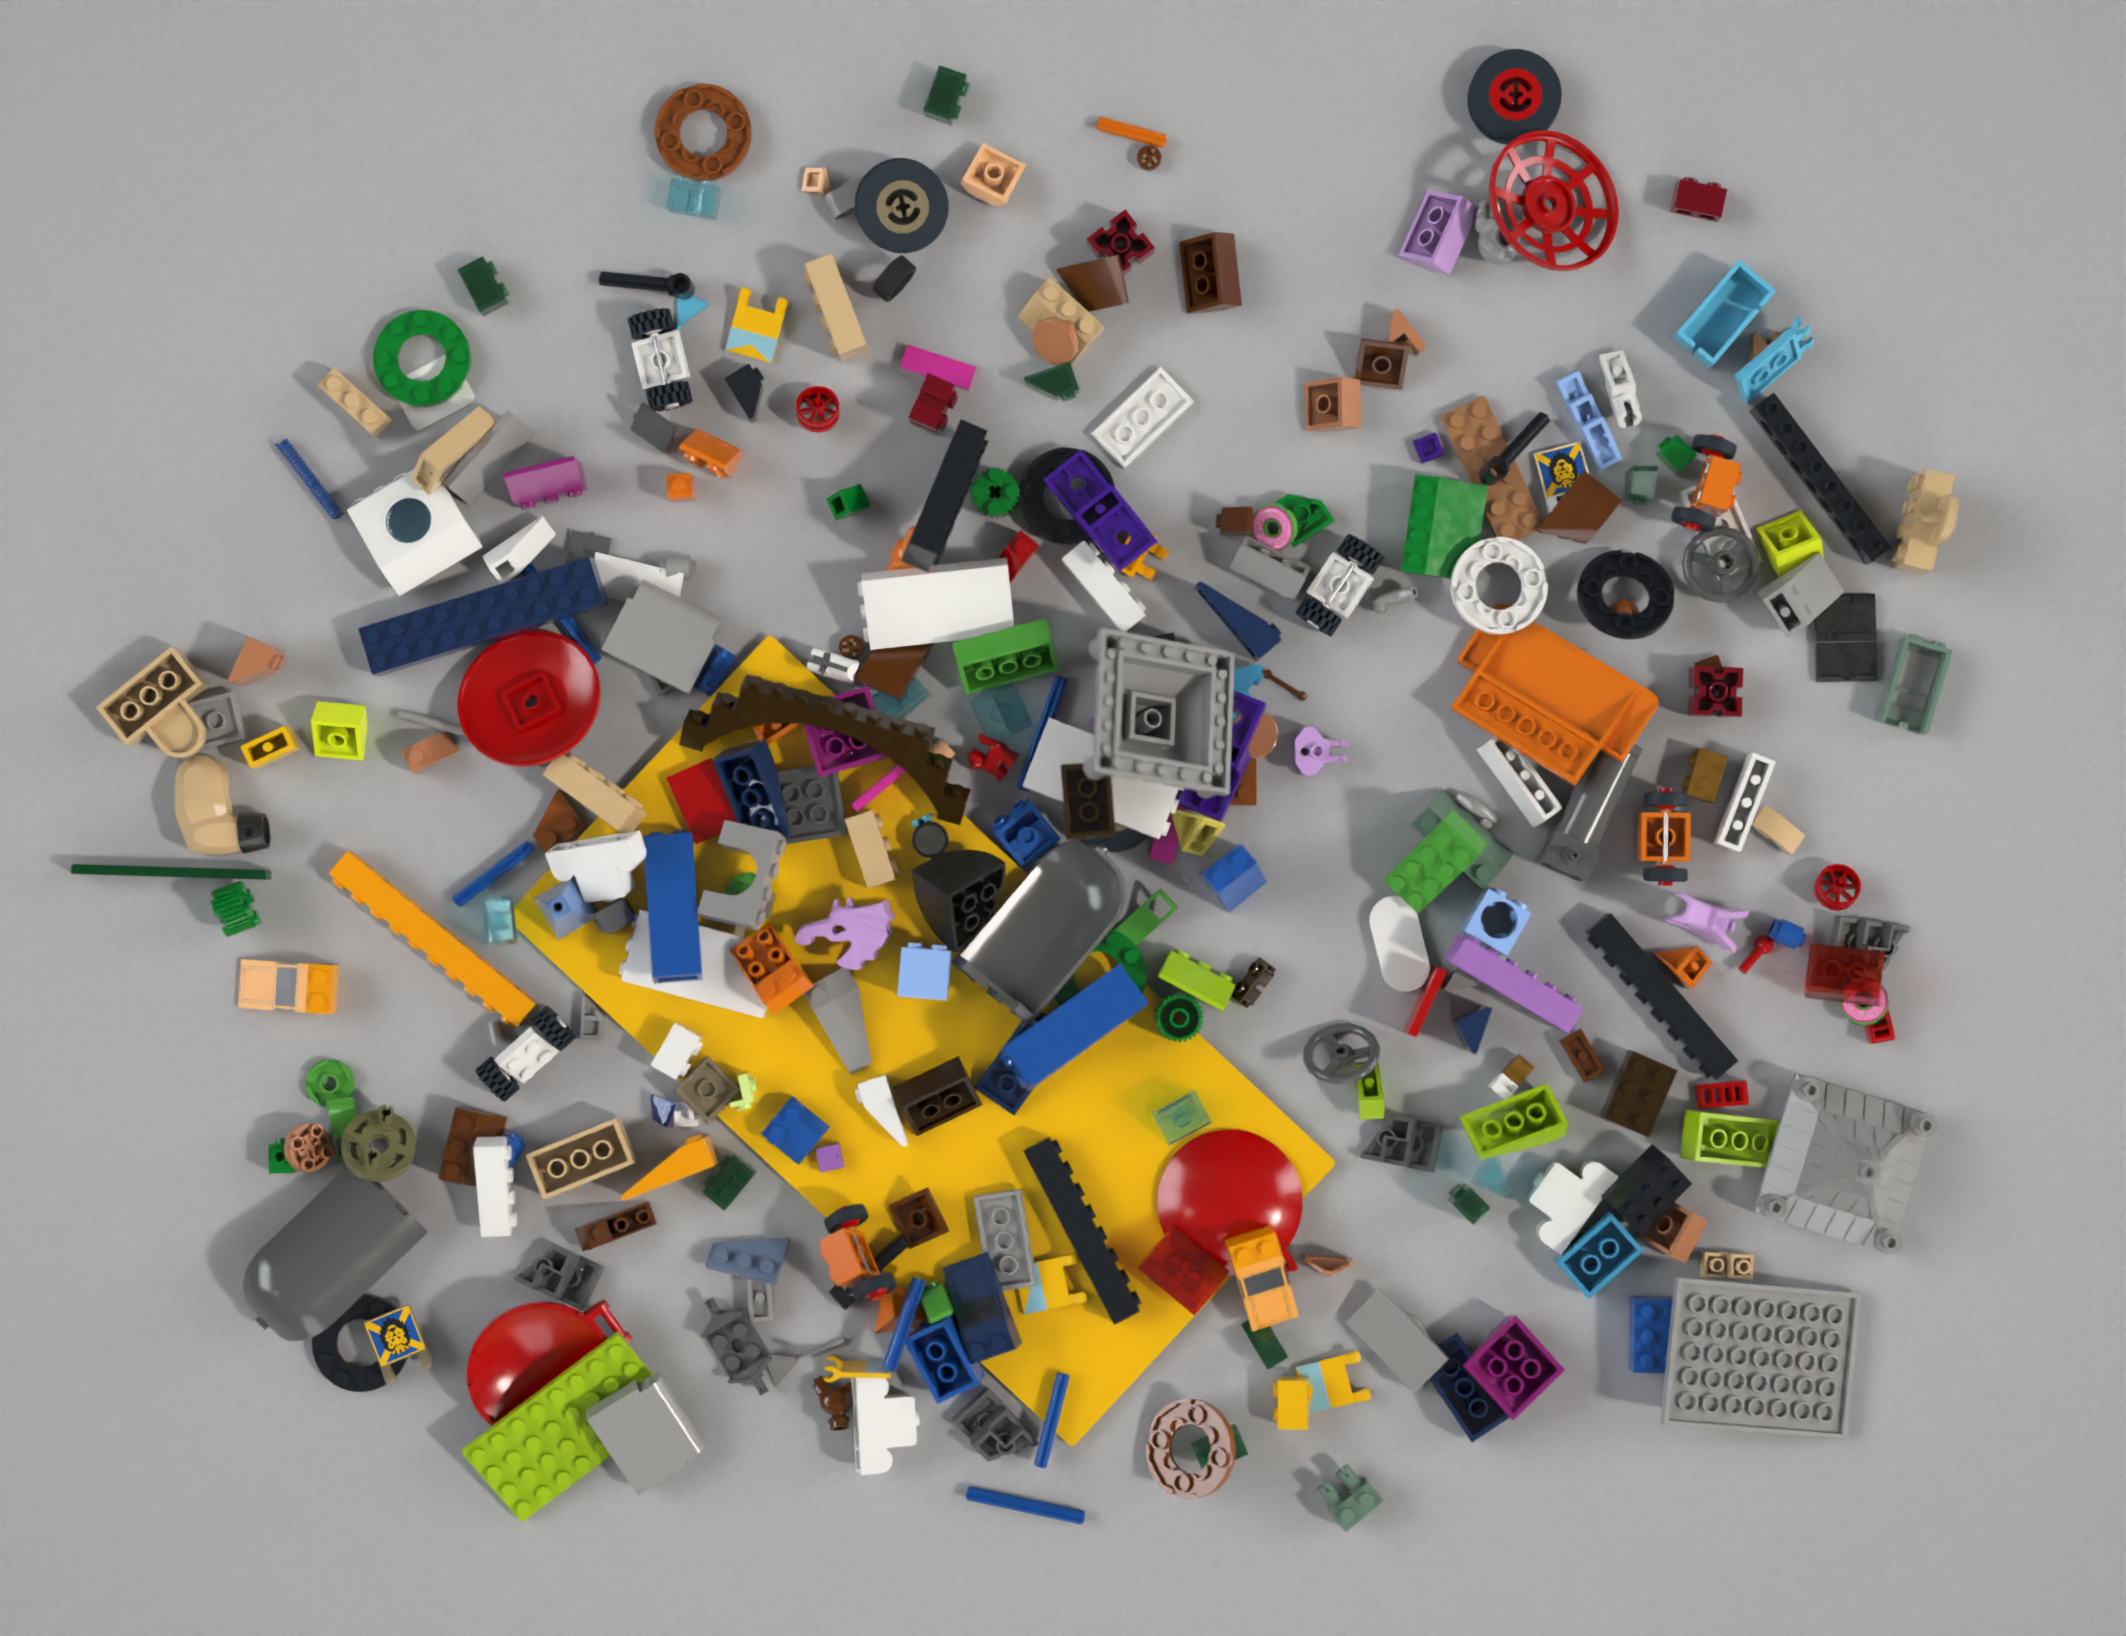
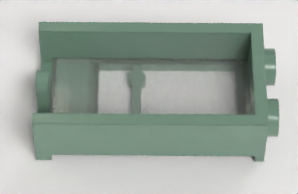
M1909 634L1908 637L1905 636L1899 640L1900 643L1876 721L1925 735L1928 734L1953 650L1947 649L1944 643L1932 641L1930 644L1924 642L1921 636Z

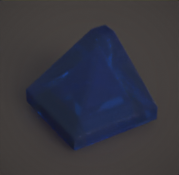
M652 1094L653 1120L667 1127L676 1104L666 1098Z

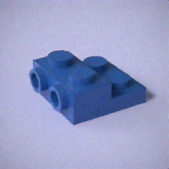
M1020 799L1012 806L1013 811L1007 816L1004 814L998 816L993 821L994 826L991 828L1023 869L1061 839L1029 799L1025 801Z

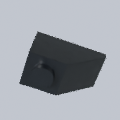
M747 364L724 379L749 420L753 423L756 421L764 389L761 381L764 378L757 367L752 369L750 364Z

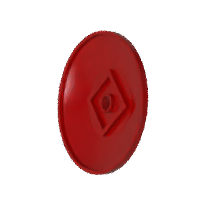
M533 630L502 638L491 644L477 656L462 679L457 699V711L461 728L470 743L481 754L497 763L515 767H530L548 763L573 749L592 727L601 701L599 674L586 651L573 640L558 633ZM530 699H538L534 707L526 706Z

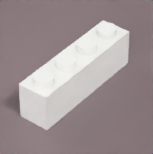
M1082 541L1064 556L1061 561L1118 630L1128 632L1146 617V614L1143 612L1146 610V607L1138 598L1132 599L1128 594L1131 590L1122 579L1118 582L1112 575L1115 573L1112 566L1107 561L1102 563L1097 557L1100 554L1097 548L1091 542L1087 545L1085 541Z
M1495 737L1477 749L1533 828L1545 822L1563 808L1525 755Z
M1756 753L1747 754L1712 844L1734 853L1741 852L1776 761Z
M477 1137L473 1150L481 1237L511 1236L513 1227H517V1213L513 1212L512 1205H515V1190H511L510 1182H513L514 1173L513 1168H509L508 1161L512 1157L511 1145H507V1137Z

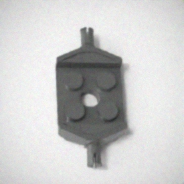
M713 1297L704 1302L712 1314V1319L701 1334V1338L706 1337L730 1377L728 1380L729 1384L751 1382L760 1396L768 1392L769 1389L761 1377L772 1356L744 1309L720 1310ZM738 1338L744 1342V1350H737L734 1347V1339Z

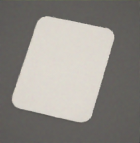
M445 355L406 376L411 380L419 382L433 379L443 369L446 359ZM465 380L461 390L442 404L431 407H414L401 401L399 403L411 426L415 430H421L469 405L474 401L475 396L467 380Z

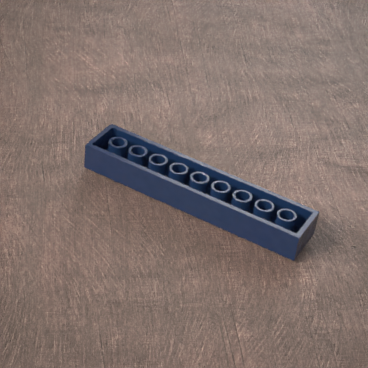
M586 557L358 628L372 675L382 676L608 606L596 562L593 558Z

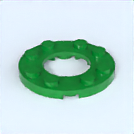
M414 310L397 316L383 328L375 343L373 364L379 382L392 397L410 406L431 407L448 401L461 390L468 372H470L471 350L463 331L451 319L430 310ZM418 335H427L438 340L444 348L446 358L444 367L431 380L422 382L411 380L404 375L399 366L398 357L400 350L410 338Z
M1111 929L1092 952H1104L1114 957L1143 994L1146 985V966L1142 954L1127 936ZM1074 974L1054 996L1059 1006L1080 993L1075 985Z

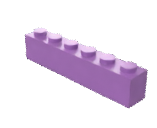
M1460 934L1456 936L1443 958L1444 960L1568 1034L1571 1032L1584 1009L1577 1005L1578 999L1567 993L1564 996L1557 993L1558 987L1547 981L1545 985L1538 981L1540 976L1528 969L1524 973L1518 969L1520 964L1508 957L1506 961L1499 958V951L1490 946H1487L1486 949L1479 945L1481 941L1470 934H1467L1466 937Z

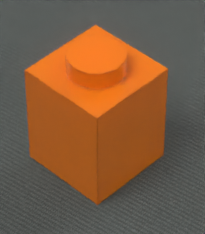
M691 473L666 474L667 495L671 502L695 501L694 476Z

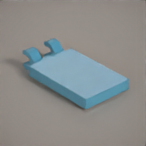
M1796 318L1792 322V329L1789 327L1735 374L1741 399L1747 405L1798 362L1805 350L1810 349L1814 345L1812 337L1806 341H1801L1811 333L1809 324L1802 329L1798 328L1803 324L1802 318Z

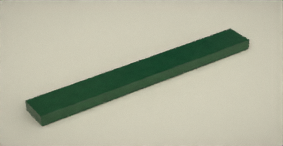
M71 865V874L271 880L270 870Z

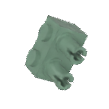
M1349 1464L1343 1466L1347 1474L1341 1468L1336 1472V1475L1349 1488L1347 1493L1342 1496L1329 1479L1324 1482L1328 1490L1322 1484L1317 1488L1330 1504V1507H1328L1330 1514L1345 1532L1383 1502L1382 1497L1366 1477L1360 1480Z

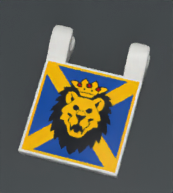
M1581 442L1533 454L1546 499L1548 513L1558 503L1556 498L1563 496L1569 490L1581 472L1585 470L1589 473Z

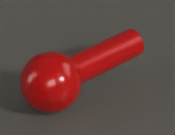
M1767 935L1757 937L1754 942L1753 951L1738 967V970L1746 974L1762 954L1770 953L1774 947L1772 939Z

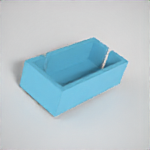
M1738 260L1673 335L1672 339L1687 352L1691 349L1695 352L1692 356L1709 369L1773 296L1776 290L1741 260Z

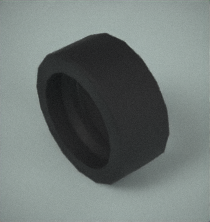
M900 255L880 274L872 290L885 302L891 301L909 283L916 272V267L908 259Z

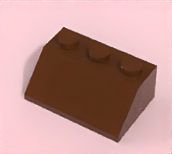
M1212 232L1179 242L1187 314L1222 311L1242 306L1234 234Z
M464 1106L455 1107L438 1179L462 1185L477 1186L473 1150L477 1137H503L507 1117Z

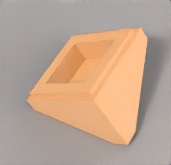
M805 168L802 192L826 195L831 192L827 169Z

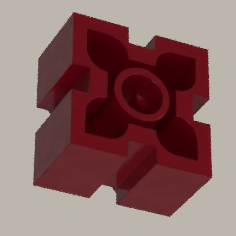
M1126 209L1110 220V229L1105 231L1101 227L1087 238L1088 247L1098 259L1102 256L1106 258L1120 255L1124 276L1131 271L1132 265L1130 263L1134 260L1138 264L1142 263L1154 254L1155 247L1144 233H1141L1139 236L1136 234L1137 224ZM1120 242L1122 244L1124 242L1125 249H1116V243Z
M927 373L918 398L908 417L910 424L936 436L939 430L944 431L949 419L946 414L949 408L953 410L958 399L955 384Z
M1694 666L1689 668L1688 687H1694V696L1688 697V716L1709 717L1713 716V711H1717V717H1742L1743 697H1737V689L1743 687V668L1723 667L1719 668L1718 673H1714V667ZM1713 686H1715V690L1720 692L1715 698L1711 694Z

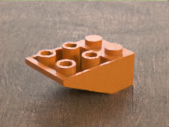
M698 428L679 447L684 453L683 457L689 461L688 463L700 469L704 465L712 475L721 479L724 476L732 477L743 454L741 449Z
M770 922L729 950L763 1004L774 1015L814 987L801 965Z

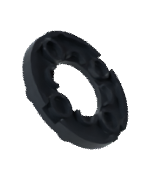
M1061 447L1043 453L1028 466L1021 480L1019 504L1025 521L1036 534L1053 543L1071 545L1091 539L1074 519L1063 520L1053 516L1047 510L1043 498V492L1046 487L1043 479L1080 449ZM1082 450L1109 485L1112 484L1115 487L1113 478L1103 462L1093 454Z
M1614 550L1595 557L1584 568L1577 585V601L1585 618L1596 629L1615 638L1640 639L1654 634L1665 625L1674 607L1675 590L1670 576L1658 562L1639 552L1632 554L1622 552V550ZM1616 576L1634 578L1642 583L1647 590L1648 605L1642 612L1635 615L1615 613L1604 602L1602 596L1603 585L1609 579Z
M363 1294L329 1328L312 1337V1352L321 1373L334 1385L353 1392L372 1391L386 1385L387 1383L384 1380L378 1360L369 1366L358 1367L349 1364L343 1359L338 1350V1336L344 1325L352 1320H371L393 1311L397 1307L377 1295ZM408 1357L391 1364L396 1376L404 1368Z

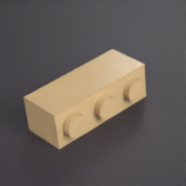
M333 368L318 384L324 392L376 438L393 421L336 368Z
M870 810L845 819L867 888L870 889L896 880L895 874H898L899 870L895 859L890 861L887 851L891 850V846L887 836L882 837L880 828L884 826L880 814H875L874 810Z

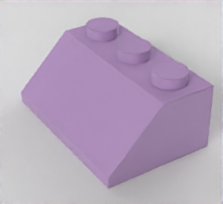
M1427 190L1399 256L1430 271L1450 275L1476 218L1478 208L1463 196Z

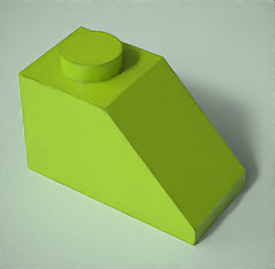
M1379 1063L1365 1077L1356 1081L1360 1120L1384 1118V1093ZM1356 1064V1070L1364 1064Z

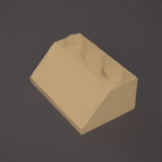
M1051 277L1036 291L1018 315V318L1032 331L1039 322L1048 317L1071 321L1075 325V333L1078 338V353L1067 362L1070 366L1104 329V325Z

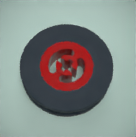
M1523 49L1504 50L1487 58L1475 72L1468 90V110L1473 123L1481 133L1495 142L1507 145L1520 135L1531 131L1549 129L1561 105V84L1553 67L1538 54ZM1511 82L1520 83L1515 90V96L1518 98L1515 110L1520 109L1524 103H1527L1529 107L1521 112L1508 111L1513 106V97H1511L1513 84L1508 86L1505 91L1500 90L1501 86Z

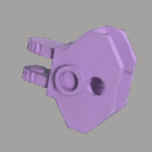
M1304 727L1293 741L1294 765L1304 777L1315 776L1324 764L1348 762V756L1329 755V747L1344 748L1348 746V741H1329V739H1324L1315 727ZM1302 748L1307 749V756L1301 754Z

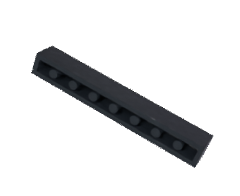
M1606 913L1585 931L1589 936L1586 939L1595 950L1599 948L1605 954L1602 957L1603 960L1611 968L1615 966L1621 973L1618 975L1621 981L1627 987L1631 984L1637 991L1634 994L1635 997L1643 1005L1647 1003L1652 1009L1650 1014L1658 1023L1663 1021L1669 1028L1666 1030L1667 1034L1675 1042L1679 1040L1684 1046L1682 1051L1690 1060L1695 1058L1700 1064L1698 1067L1699 1071L1707 1079L1711 1077L1717 1080L1738 1062V1059L1611 913Z
M1050 1136L1025 1148L1023 1152L1113 1324L1115 1325L1140 1312L1138 1305L1142 1304L1136 1291H1130L1127 1283L1131 1281L1124 1269L1119 1270L1116 1264L1119 1258L1114 1248L1108 1249L1104 1241L1108 1237L1103 1227L1096 1226L1093 1218L1097 1216L1091 1204L1085 1205L1082 1199L1085 1193L1080 1183L1074 1184L1070 1176L1074 1172L1069 1162L1062 1161L1059 1153L1063 1151L1057 1139L1052 1141Z

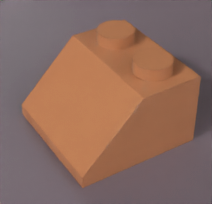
M1338 377L1304 383L1305 431H1344L1361 428L1359 379Z
M247 636L227 681L245 686L276 674V671H280L284 665L285 657L283 656L285 651Z
M1674 1202L1642 1235L1636 1232L1634 1236L1685 1264L1708 1221Z

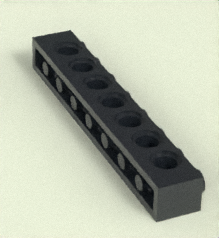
M1772 393L1749 411L1865 565L1873 562L1892 548L1775 393Z

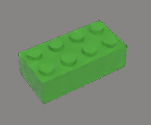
M1046 618L952 643L966 695L1059 670Z
M1452 809L1389 871L1383 881L1413 910L1419 913L1482 853L1488 842Z

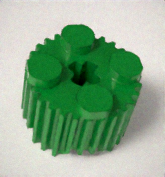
M1000 468L987 469V472L982 471V475L978 474V479H974L975 483H972L971 498L977 511L981 512L982 516L986 515L987 518L991 516V519L994 517L999 519V516L1004 518V515L1009 516V512L1013 513L1012 509H1016L1019 499V487L1016 479H1013V475L1009 476L1008 471L1005 473L1004 469L1001 470ZM991 489H1000V498H990Z
M237 881L211 891V895L215 899L211 900L210 903L215 916H218L221 923L225 925L222 928L225 936L229 937L261 924L257 910H253L251 903L255 902L250 889H246L243 881Z
M1184 993L1171 994V997L1167 995V999L1163 998V1002H1159V1005L1156 1007V1016L1154 1017L1157 1020L1155 1024L1158 1025L1157 1029L1160 1030V1034H1164L1165 1038L1167 1037L1168 1040H1173L1174 1042L1176 1040L1178 1042L1182 1040L1187 1042V1039L1192 1040V1036L1196 1037L1195 1033H1199L1198 1029H1201V1024H1203L1201 1019L1204 1018L1201 1015L1203 1011L1200 1010L1202 1007L1198 1005L1199 1002H1194L1195 999L1193 997L1190 998L1189 995ZM1176 1011L1180 1014L1185 1013L1186 1017L1183 1018L1184 1022L1182 1024L1172 1020V1017H1175L1174 1013Z

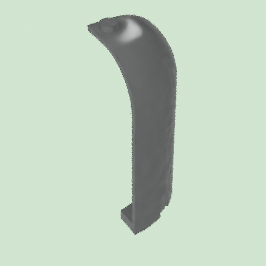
M1084 839L1066 841L1050 850L1030 869L954 958L952 963L973 982L976 981L984 989L988 987L989 989L986 991L988 995L998 1003H1003L1009 1007L1011 1013L1030 1025L1112 929L1122 912L1125 901L1124 879L1118 866L1107 855L1109 851L1099 842L1095 845Z
M346 1167L256 1253L244 1275L243 1293L245 1300L258 1315L255 1320L265 1330L270 1327L279 1337L289 1341H302L312 1338L329 1328L421 1240L428 1231L380 1182L361 1179Z

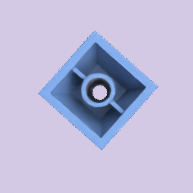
M575 876L569 881L558 883L533 898L558 940L597 918L595 913L598 910L593 902H584Z

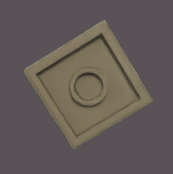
M707 1056L673 1092L708 1125L741 1092V1089Z

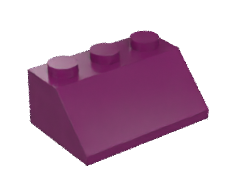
M575 456L503 473L513 504L516 507H521L522 510L533 508L536 506L535 503L544 501L545 504L557 502L559 497L568 495V498L583 495L582 491L588 490L581 461Z

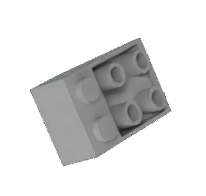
M1818 552L1757 591V594L1781 631L1788 638L1809 625L1845 591L1821 553Z

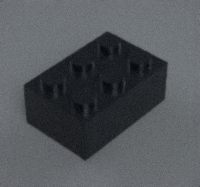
M1651 1144L1601 1197L1639 1235H1642L1692 1183L1663 1152Z

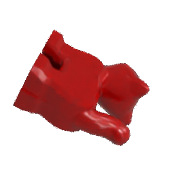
M980 733L978 735L980 742L990 746L986 756L978 749L972 748V751L967 753L969 768L973 771L983 769L987 773L996 776L997 780L1001 782L1019 754L1014 750H1010L1005 743Z

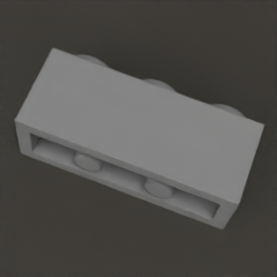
M1247 535L1230 566V569L1234 570L1237 575L1248 577L1256 581L1259 586L1268 587L1276 591L1281 597L1292 600L1296 599L1311 568Z

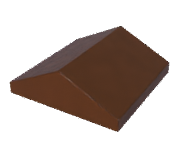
M1361 338L1355 379L1360 380V385L1402 390L1410 344Z
M928 1187L888 1205L902 1235L910 1243L909 1249L950 1231Z

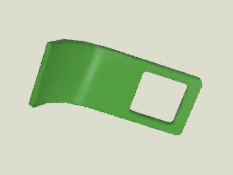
M1159 889L1115 930L1127 936L1137 946L1177 910L1178 906L1162 889ZM1158 895L1171 907V910L1161 919H1158L1147 907Z
M353 1097L326 1101L336 1162L338 1163L344 1161L339 1156L337 1139L342 1138L348 1124L357 1117Z

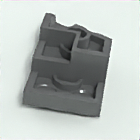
M1835 915L1827 963L1853 966L1868 971L1884 972L1890 963L1891 957L1899 948L1897 946L1904 933L1909 932L1910 926Z
M1391 1114L1381 1130L1373 1137L1366 1150L1361 1153L1360 1158L1435 1173L1443 1125Z
M553 1244L541 1257L536 1258L531 1263L532 1265L521 1274H517L514 1280L580 1311H584L603 1272L604 1266Z
M988 1386L952 1418V1422L969 1437L971 1446L988 1462L998 1459L1002 1455L1016 1453L1018 1449L1030 1445L1034 1447L1039 1444L1026 1426Z

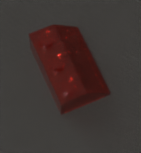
M1810 943L1804 987L1805 998L1879 1007L1885 952Z
M1174 1224L1145 1255L1138 1267L1142 1273L1193 1315L1210 1299L1229 1273L1228 1269L1198 1246Z

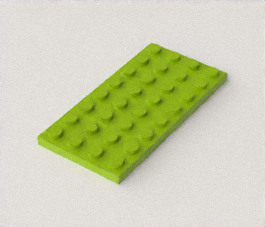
M617 1331L461 1449V1453L517 1518L523 1522L611 1456L586 1420L585 1410L634 1380L640 1383L654 1375V1373Z

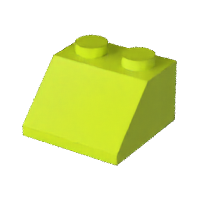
M1801 510L1756 528L1767 559L1779 577L1818 552L1824 558L1821 537Z
M317 701L311 718L315 756L363 761L367 734L366 706Z

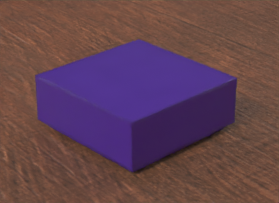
M1436 432L1413 441L1421 464L1445 455Z

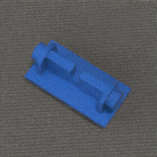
M716 644L694 688L711 697L736 656Z

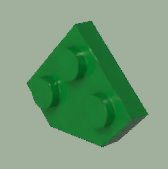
M1287 494L1275 502L1283 505L1282 507H1285L1287 510L1289 509L1297 521L1298 532L1291 544L1293 548L1335 521L1322 500Z

